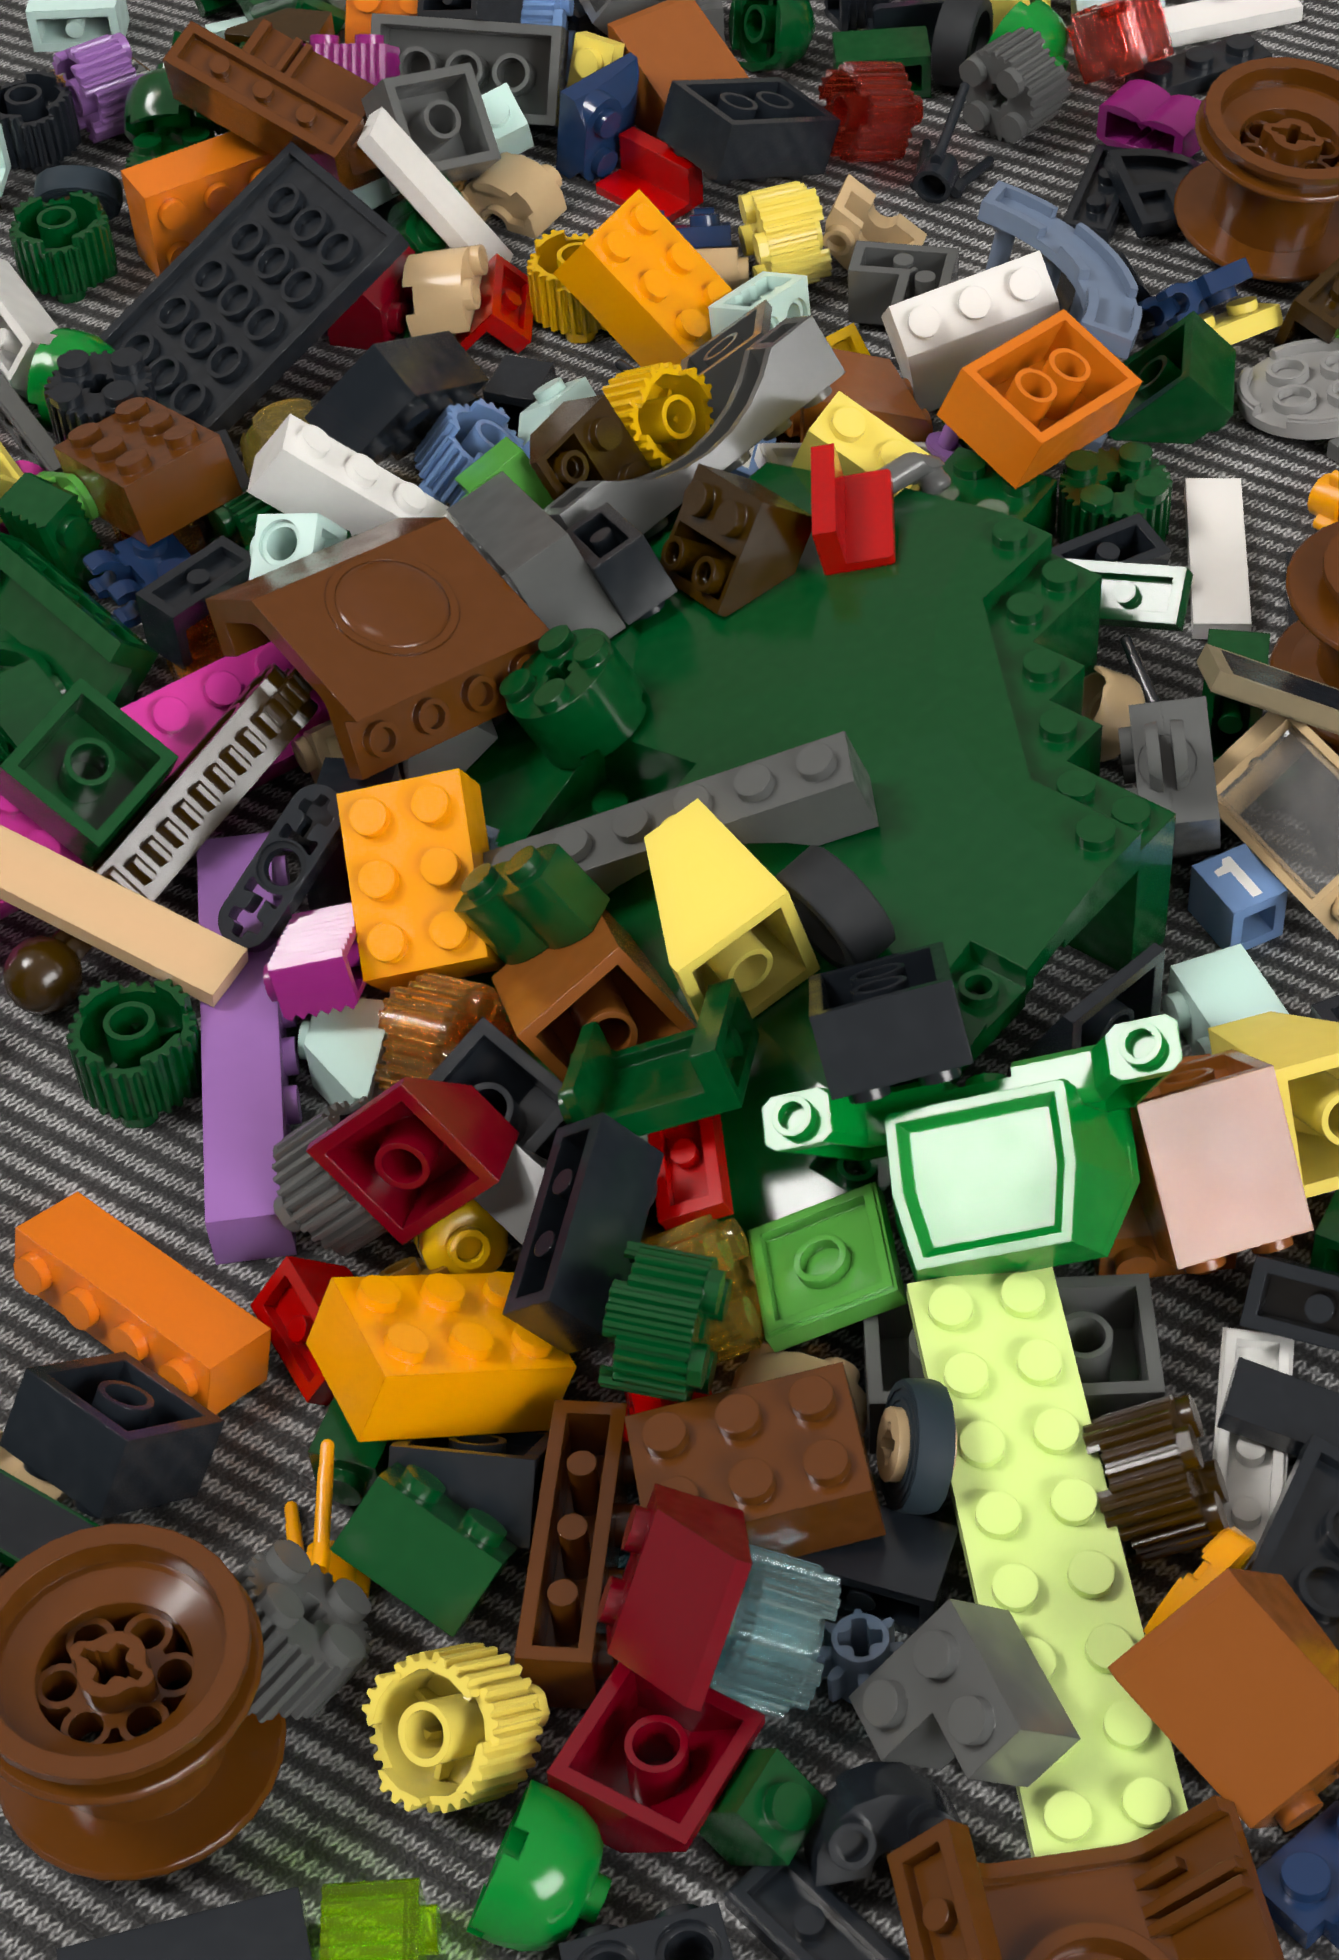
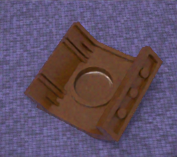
M263 18L243 48L240 49L197 23L190 21L162 59L175 100L276 157L292 141L350 191L385 177L380 169L357 145L367 121L361 99L375 85L316 53L313 50V46L306 42L303 45V40L300 38L292 39L274 29L272 22Z
M406 517L393 519L205 599L224 656L237 657L272 642L319 694L329 712L350 779L359 780L369 778L509 711L506 700L499 690L502 681L513 671L521 669L523 663L539 649L538 643L540 638L550 630L447 517Z
M1217 1795L1208 1798L1149 1834L1120 1845L997 1863L977 1862L968 1825L946 1818L886 1855L911 1960H1285L1235 1803Z

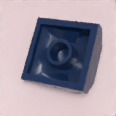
M633 53L626 54L561 91L556 170L568 179L580 174L586 180L592 181L597 177L604 178L608 176L616 167L618 162L617 154L620 149L619 134L632 126L635 127L639 68L637 56Z

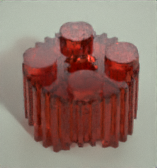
M1112 0L1099 6L1095 4L1070 15L1072 25L1067 30L1084 84L1093 83L1110 76L1109 69H1114L1116 77H1121L1143 69L1142 59L1147 57L1148 62H1153L1174 54L1173 43L1160 0Z
M850 61L840 64L839 69H827L825 71L826 77L821 78L822 85L818 87L820 92L819 100H825L826 105L823 108L841 120L830 156H840V160H845V162L902 160L905 156L906 147L909 146L908 138H912L911 128L919 125L923 119L922 98L919 95H914V91L910 90L912 83L907 81L908 74L905 73L904 65L901 62Z

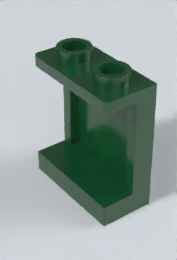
M734 978L708 985L697 1027L616 1051L610 1048L597 1021L583 1025L575 1050L571 1054L570 1064L563 1085L558 1091L559 1109L565 1123L569 1125L603 1112L637 1136H643L742 1108L760 1034Z

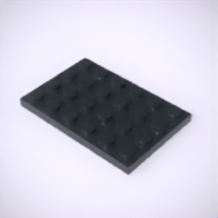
M291 141L99 337L115 351L125 347H133L142 353L143 360L146 366H149L152 373L158 403L214 432L226 429L228 432L394 263L410 244L399 231Z

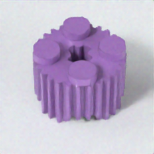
M120 32L114 35L106 34L55 53L53 57L54 62H52V65L55 69V74L64 73L65 86H68L69 91L72 92L80 130L86 128L87 132H90L89 139L92 140L93 144L125 133L124 110L127 93L132 83L144 75L143 73L136 75V69L132 66L131 62L132 51L129 42Z

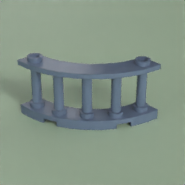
M999 180L982 200L977 220L992 225L996 230L985 270L1009 262L1015 237L1036 250H1040L1044 255L1043 260L1055 293L1061 272L1067 276L1076 290L1069 314L1116 357L1127 360L1134 347L1142 318V306H1138L1136 301L1139 290L1138 285L1129 268L1109 244L1088 226L1081 222L1076 224L1074 229L1056 217L1057 206L1023 189ZM1107 433L1084 446L1081 450L1089 449L1098 452V448L1102 447Z

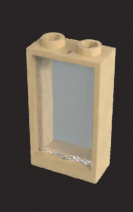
M1268 711L1214 762L1220 818L1292 894L1339 940V756L1305 723Z

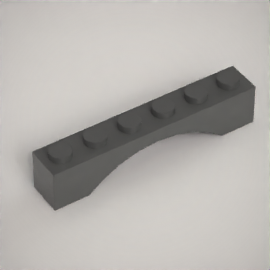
M812 315L785 318L745 350L738 379L725 408L709 431L688 452L662 469L635 479L622 481H579L543 510L566 531L608 502L648 539L667 526L669 521L666 516L678 506H682L685 490L693 479L698 463L729 473L738 469L751 458L749 450L762 439L764 441L771 440L785 432L792 425L790 417L802 407L805 409L813 407L825 400L833 391L830 385L845 374L846 371Z
M842 731L484 852L483 859L484 863H490L493 866L509 861L518 851L532 845L535 848H539L547 844H559L600 889L608 895L618 886L650 869L644 837L659 827L665 819L677 814L697 798L742 844L793 843L820 846L878 827L879 823L870 776L846 732Z

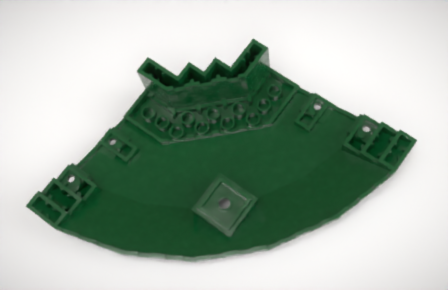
M767 462L749 477V479L756 481L812 515L811 470ZM904 488L894 497L896 561L892 565L825 576L811 532L795 573L727 617L717 615L676 587L678 591L667 598L662 609L653 616L643 620H636L630 625L622 619L626 628L611 637L610 640L646 686L648 694H642V701L646 704L647 709L638 728L613 752L603 757L598 750H595L580 757L586 764L584 766L573 769L558 768L549 762L514 716L509 713L500 724L495 726L498 735L497 740L465 771L467 775L480 784L485 823L500 830L496 842H498L497 846L502 847L845 731L870 776L879 826L820 845L819 847L826 849L849 867L872 892L889 917L894 927L896 940L875 959L943 941L973 1061L1025 1007L1026 994L1033 988L1035 976L1059 946L1065 948L1069 945L1119 971L1154 942L1160 945L1165 940L1176 813L1099 777L1103 725L1082 716L1084 677L1095 673L1096 670L1093 668L1097 665L1102 575L1052 554L1051 533L1000 511ZM681 505L666 516L669 522L664 529L646 539L659 561L662 548L670 537ZM793 843L743 844L774 877L810 846ZM649 869L607 895L610 901L605 909L629 933L694 1022L698 1024L669 964L651 870ZM812 947L821 968L813 975L837 969ZM499 970L465 977L470 987L473 1003L477 1010L480 1009L483 1017L553 1074L516 1036L491 978ZM809 978L753 1018L760 1036L742 1108L720 1114L734 1214L700 1224L703 1249L692 1252L717 1257L719 1270L726 1272L725 1278L732 1279L731 1298L726 1318L766 1343L768 1342L765 1340L747 1231L872 1182H876L884 1194L886 1206L893 1199L888 1157L861 1162L777 1152L765 1145L762 1106L770 1097L816 1087L829 1089L809 1019ZM974 991L980 995L972 994L970 992ZM969 1065L961 1066L962 1074L950 1080V1082L955 1085ZM915 1078L912 1080L890 1085V1087L918 1082L919 1080L918 1078ZM648 1134L639 1136L648 1142ZM851 1170H857L861 1172L863 1175L855 1176L849 1174L848 1172ZM654 1200L649 1209L645 1225L659 1223L656 1200ZM667 1231L661 1237L640 1241L641 1243L686 1251Z

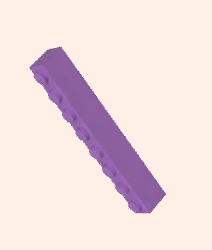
M270 832L207 839L197 850L199 925L221 935L218 927L219 911ZM286 855L275 856L269 866L270 879L278 886L290 884ZM257 884L253 892L263 897V901L254 913H248L243 910L237 918V921L243 925V931L240 934L241 938L247 931L256 934L261 931L263 923L258 920L257 914L266 900L276 907L282 901V899L264 890L259 884ZM277 940L264 951L248 952V963L214 1008L200 1001L205 1225L216 1265L297 1255L296 1232L289 1231L283 1226L273 1207L274 1200L278 1197L276 1191L280 1189V1186L273 1181V1177L277 1175L272 1169V1164L276 1162L273 1158V1148L285 1136L291 1133V1125L302 1124L298 1086L289 1085L288 1077L299 1075L300 1073L295 1036L287 1037L286 1028L297 1027V1015L292 1022L283 1017L279 1002H272L268 997L263 979L264 966L267 962H270L273 951H276Z

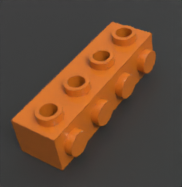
M78 1191L15 1227L14 1279L19 1282L26 1292L40 1297L63 1314L75 1328L86 1331L114 1353H128L215 1415L267 1380L271 1328Z

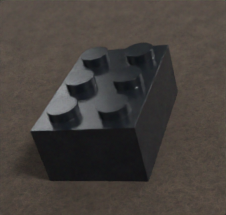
M781 77L673 80L657 137L671 146L677 156L687 158L703 170V176L706 179L718 184H729L731 180L737 179L765 182L771 177L800 180L804 175H821L825 173L841 120Z
M450 331L375 343L304 418L310 425L319 427L329 437L356 453L368 456L376 464L390 457L400 460L410 452H415L418 445L448 405L454 406L456 403H459L462 406L468 404L471 407L474 401L479 400L480 398L476 393L489 379Z
M943 941L809 976V1019L832 1100L848 1096L849 1103L851 1104L875 1101L891 1093L890 1085L915 1078H918L919 1084L922 1086L944 1083L959 1077L962 1074L961 1066L974 1063Z

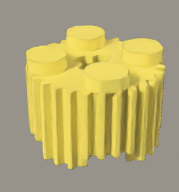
M793 181L738 195L739 209L745 224L738 227V234L744 256L753 255L755 257L756 265L752 266L753 277L762 271L807 275L809 285L821 281L820 278L831 276L832 258L830 249H823L820 220H824V216L815 188L807 189L804 183L800 184L799 181Z
M464 1643L409 1655L406 1657V1661L397 1662L394 1665L395 1671L379 1674L374 1678L377 1687L368 1688L366 1694L371 1701L370 1703L362 1704L361 1710L367 1715V1725L375 1728V1734L369 1737L370 1743L378 1747V1751L373 1755L374 1760L382 1761L383 1763L381 1770H378L379 1777L382 1780L379 1789L382 1793L391 1791V1801L394 1804L404 1802V1810L408 1812L427 1807L429 1813L438 1811L448 1813L505 1797V1795L513 1793L518 1789L519 1782L526 1781L528 1778L526 1769L533 1768L536 1765L532 1753L541 1751V1745L536 1741V1736L543 1734V1727L549 1719L550 1711L545 1692L539 1686L531 1684L530 1677L522 1679L520 1674L523 1667L520 1664L510 1665L511 1656L508 1653L498 1655L497 1647H485L484 1643Z

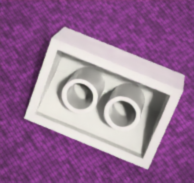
M1039 250L891 305L886 309L881 318L903 378H907L912 386L915 401L920 409L925 408L928 412L940 409L962 367L1059 312L1060 308Z

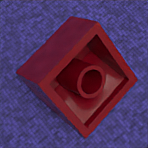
M410 246L328 329L330 345L368 350L375 343L395 340L398 333H403L406 324L405 315L410 314L414 307L412 286L402 288L405 262L409 255L415 254V251Z
M404 1077L310 1142L306 1152L398 1242L404 1245L497 1184L504 1172L519 1132L472 1085Z
M655 1483L647 1508L635 1504L630 1513L621 1549L631 1554L622 1579L614 1576L609 1577L600 1601L597 1622L606 1624L607 1653L684 1707L701 1712L752 1567L744 1512L731 1506Z
M618 1662L546 1772L548 1786L583 1806L598 1825L603 1844L620 1853L687 1852L764 1726L765 1715L710 1687L701 1712L686 1708L621 1662Z

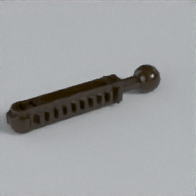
M272 663L262 670L89 869L154 901L299 731L314 716L319 705L310 698L309 694L313 690L311 685L295 668L291 670L287 668L283 672L275 663ZM60 929L52 937L39 935L25 939L12 949L4 964L3 981L7 994L16 1006L30 1014L46 1016L61 1012L75 1000L82 986V966L80 961L93 946Z

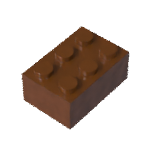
M135 397L122 402L116 407L115 414L98 423H86L74 428L68 434L67 440L53 447L63 472L75 474L90 492L98 509V517L148 547L243 494L220 434L148 397Z
M843 1362L624 1416L640 1506L647 1508L656 1483L743 1510L752 1559L751 1568L886 1535L859 1416Z

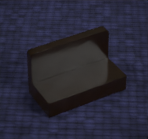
M1339 258L1293 300L1275 337L1274 342L1280 346L1288 343L1304 327L1328 344L1339 335Z

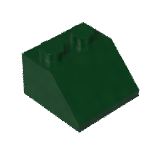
M1192 311L1122 362L1143 382L1115 428L1108 431V435L1115 441L1193 444L1208 432H1217L1233 416L1236 350L1195 311Z

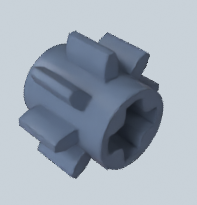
M855 1609L853 1614L845 1616L837 1624L826 1621L823 1624L825 1646L813 1650L815 1675L828 1677V1698L830 1701L834 1702L842 1698L851 1703L849 1696L904 1643L901 1641L895 1642L894 1619L889 1617L881 1621L876 1616L862 1613L861 1609Z

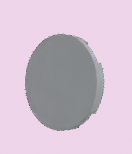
M1321 338L1286 343L1269 350V358L1259 362L1252 368L1245 367L1237 379V405L1242 417L1259 430L1280 437L1302 440L1339 437V338H1335L1330 344Z

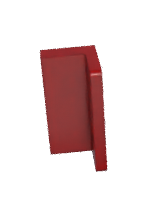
M633 126L619 134L621 169L596 183L597 194L620 206L640 189L658 210H664L665 216L669 217L670 223L704 202L702 170L687 158L677 156L673 148L667 143Z
M496 253L488 261L487 274L482 275L479 287L481 305L479 309L474 311L470 332L456 333V340L467 351L485 332H488L519 354L531 343L533 312L530 303L528 276Z
M834 443L811 447L812 537L825 576L895 563L894 493L891 471L889 469H881L844 476Z
M720 1114L648 1134L649 1144L664 1153L657 1179L658 1192L655 1198L658 1222L687 1252L703 1249L700 1224L734 1214Z
M286 1256L250 1307L257 1319L271 1328L270 1341L306 1402L328 1406L333 1400L334 1395L310 1352L306 1341L331 1277L354 1276L347 1267L342 1265Z

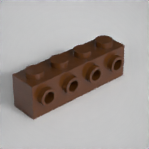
M554 1400L514 1654L515 1664H520L523 1667L520 1676L522 1679L530 1677L531 1684L539 1686L545 1692L548 1707L588 1709L601 1690L602 1681L608 1679L618 1664V1660L607 1653L606 1624L597 1622V1614L609 1577L614 1576L622 1579L626 1569L618 1567L625 1528L635 1505L626 1503L629 1485L637 1486L624 1417L628 1416L627 1403Z

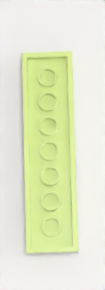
M1053 1267L1027 1272L948 1276L908 1283L906 1296L924 1377L939 1381L947 1387L953 1403L957 1431V1455L949 1489L975 1604L1010 1611L1081 1738L1029 1787L1016 1786L1031 1857L1120 1845L1137 1840L1188 1811L1170 1739L1116 1681L1107 1668L1144 1637V1632L1117 1526L1107 1528L1104 1514L1100 1510L1097 1493L1108 1490L1099 1452L1088 1455L1083 1439V1426L1092 1423Z

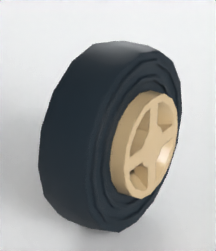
M59 165L47 168L37 175L34 185V198L42 196V200L45 203H48L50 199L59 201L61 197L69 200V192L83 190L84 194L90 192L92 197L97 196L99 198L100 207L105 210L108 220L113 219L120 213L123 204V188L119 179L108 171L83 165Z
M905 1378L896 1382L890 1391L878 1428L876 1457L881 1489L886 1504L894 1512L912 1515L930 1514L938 1511L946 1499L956 1463L957 1431L953 1403L947 1387L941 1382L926 1378Z

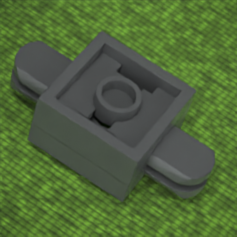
M1206 696L1128 705L1131 726L1118 728L1124 784L1137 783V787L1124 789L1176 813L1172 859L1220 854V814Z

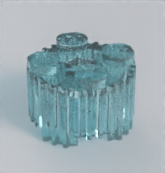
M749 1544L752 1567L709 1687L758 1712L775 1717H783L784 1713L787 1714L790 1708L793 1709V1707L807 1711L810 1700H813L815 1697L816 1687H819L821 1683L824 1664L818 1663L816 1660L823 1641L825 1619L836 1620L837 1610L841 1602L838 1599L841 1593V1587H839L841 1579L823 1573L824 1568L821 1565Z

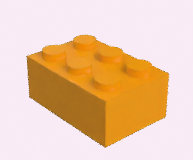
M640 189L616 210L553 273L640 367L672 362V365L681 364L682 359L712 338L708 306L733 291Z
M460 768L336 794L363 982L387 993L497 971L503 968L506 964L454 911L464 894L461 891L463 881L475 868L484 864L483 853L490 851L480 784Z
M515 1272L331 1277L306 1341L358 1442L548 1431L551 1424L554 1400L563 1399L577 1366L569 1354H565L502 1315Z

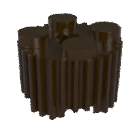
M1190 1394L1176 1398L1172 1395L1091 1419L1092 1424L1083 1426V1439L1087 1454L1090 1455L1102 1451V1467L1108 1490L1097 1493L1101 1513L1104 1514L1107 1528L1117 1526L1121 1543L1129 1541L1127 1555L1131 1559L1132 1564L1148 1562L1207 1545L1220 1531L1229 1526L1222 1505L1229 1502L1224 1477L1216 1459L1203 1462L1197 1438L1204 1436L1203 1426L1196 1404Z

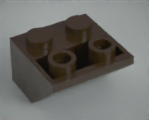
M605 394L563 402L530 435V465L553 500H556L579 481H622L635 479L653 472Z
M698 463L693 479L685 490L683 504L670 537L662 548L660 563L675 587L717 615L727 617L795 573L812 532V515L752 479Z

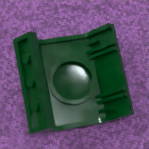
M0 532V673L33 658L48 677L56 675L66 691L82 677L118 708L130 704L159 654L26 541ZM0 754V765H1V764L5 761V759H4V758L2 757V755Z

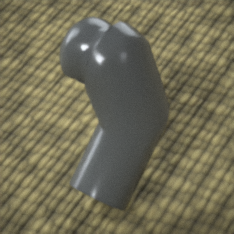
M908 452L878 469H889L891 471L894 494L908 485L918 484L921 492L937 496L951 485V478L943 470L945 463L937 456Z

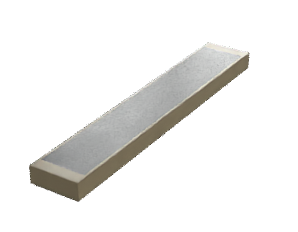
M1205 644L1196 663L1211 692L1339 735V689Z

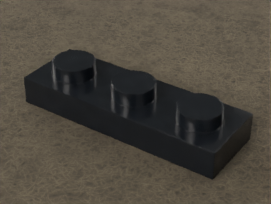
M1249 33L1234 34L1225 40L1202 47H1192L1186 52L1164 59L1151 60L1145 65L1126 70L1125 84L1135 79L1146 80L1159 85L1171 96L1177 94L1194 96L1209 91L1211 84L1220 74L1231 67L1249 60L1273 57V54Z

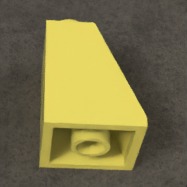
M838 391L808 430L791 467L811 470V447L831 443L835 445L844 476L878 470L908 452L930 454L848 396ZM918 484L905 487L916 491L921 489Z
M698 798L677 814L665 819L659 827L644 837L669 964L697 1022L708 985L734 978L753 1019L821 969L788 890Z
M1270 1011L1208 1028L1212 1055L1234 1049L1274 1066L1306 1198L1338 1190L1339 1022Z

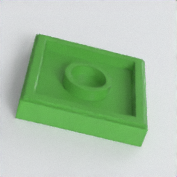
M876 1182L747 1231L765 1340L775 1353L907 1304L885 1196Z

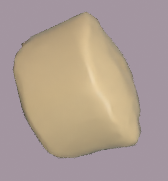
M1095 665L1093 669L1097 672L1084 677L1082 716L1103 725L1100 762L1115 759L1121 753L1118 728L1131 726L1128 705L1145 703V698L1141 685L1131 676Z

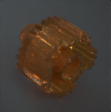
M425 972L423 976L417 975L415 981L408 983V988L402 986L391 987L390 997L383 1000L384 1009L378 1012L380 1018L378 1028L384 1029L388 1034L387 1039L383 1041V1047L386 1048V1052L382 1055V1060L386 1061V1065L376 1063L377 1072L374 1079L380 1082L378 1088L384 1091L404 1077L428 1079L482 1017L517 1044V1036L511 1022L505 1021L507 1014L502 1012L504 1006L500 1002L496 989L489 985L432 972Z

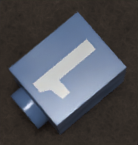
M1244 843L1223 853L1209 856L1203 861L1192 865L1188 911L1221 949L1241 943L1244 949L1248 950L1283 935L1288 890Z

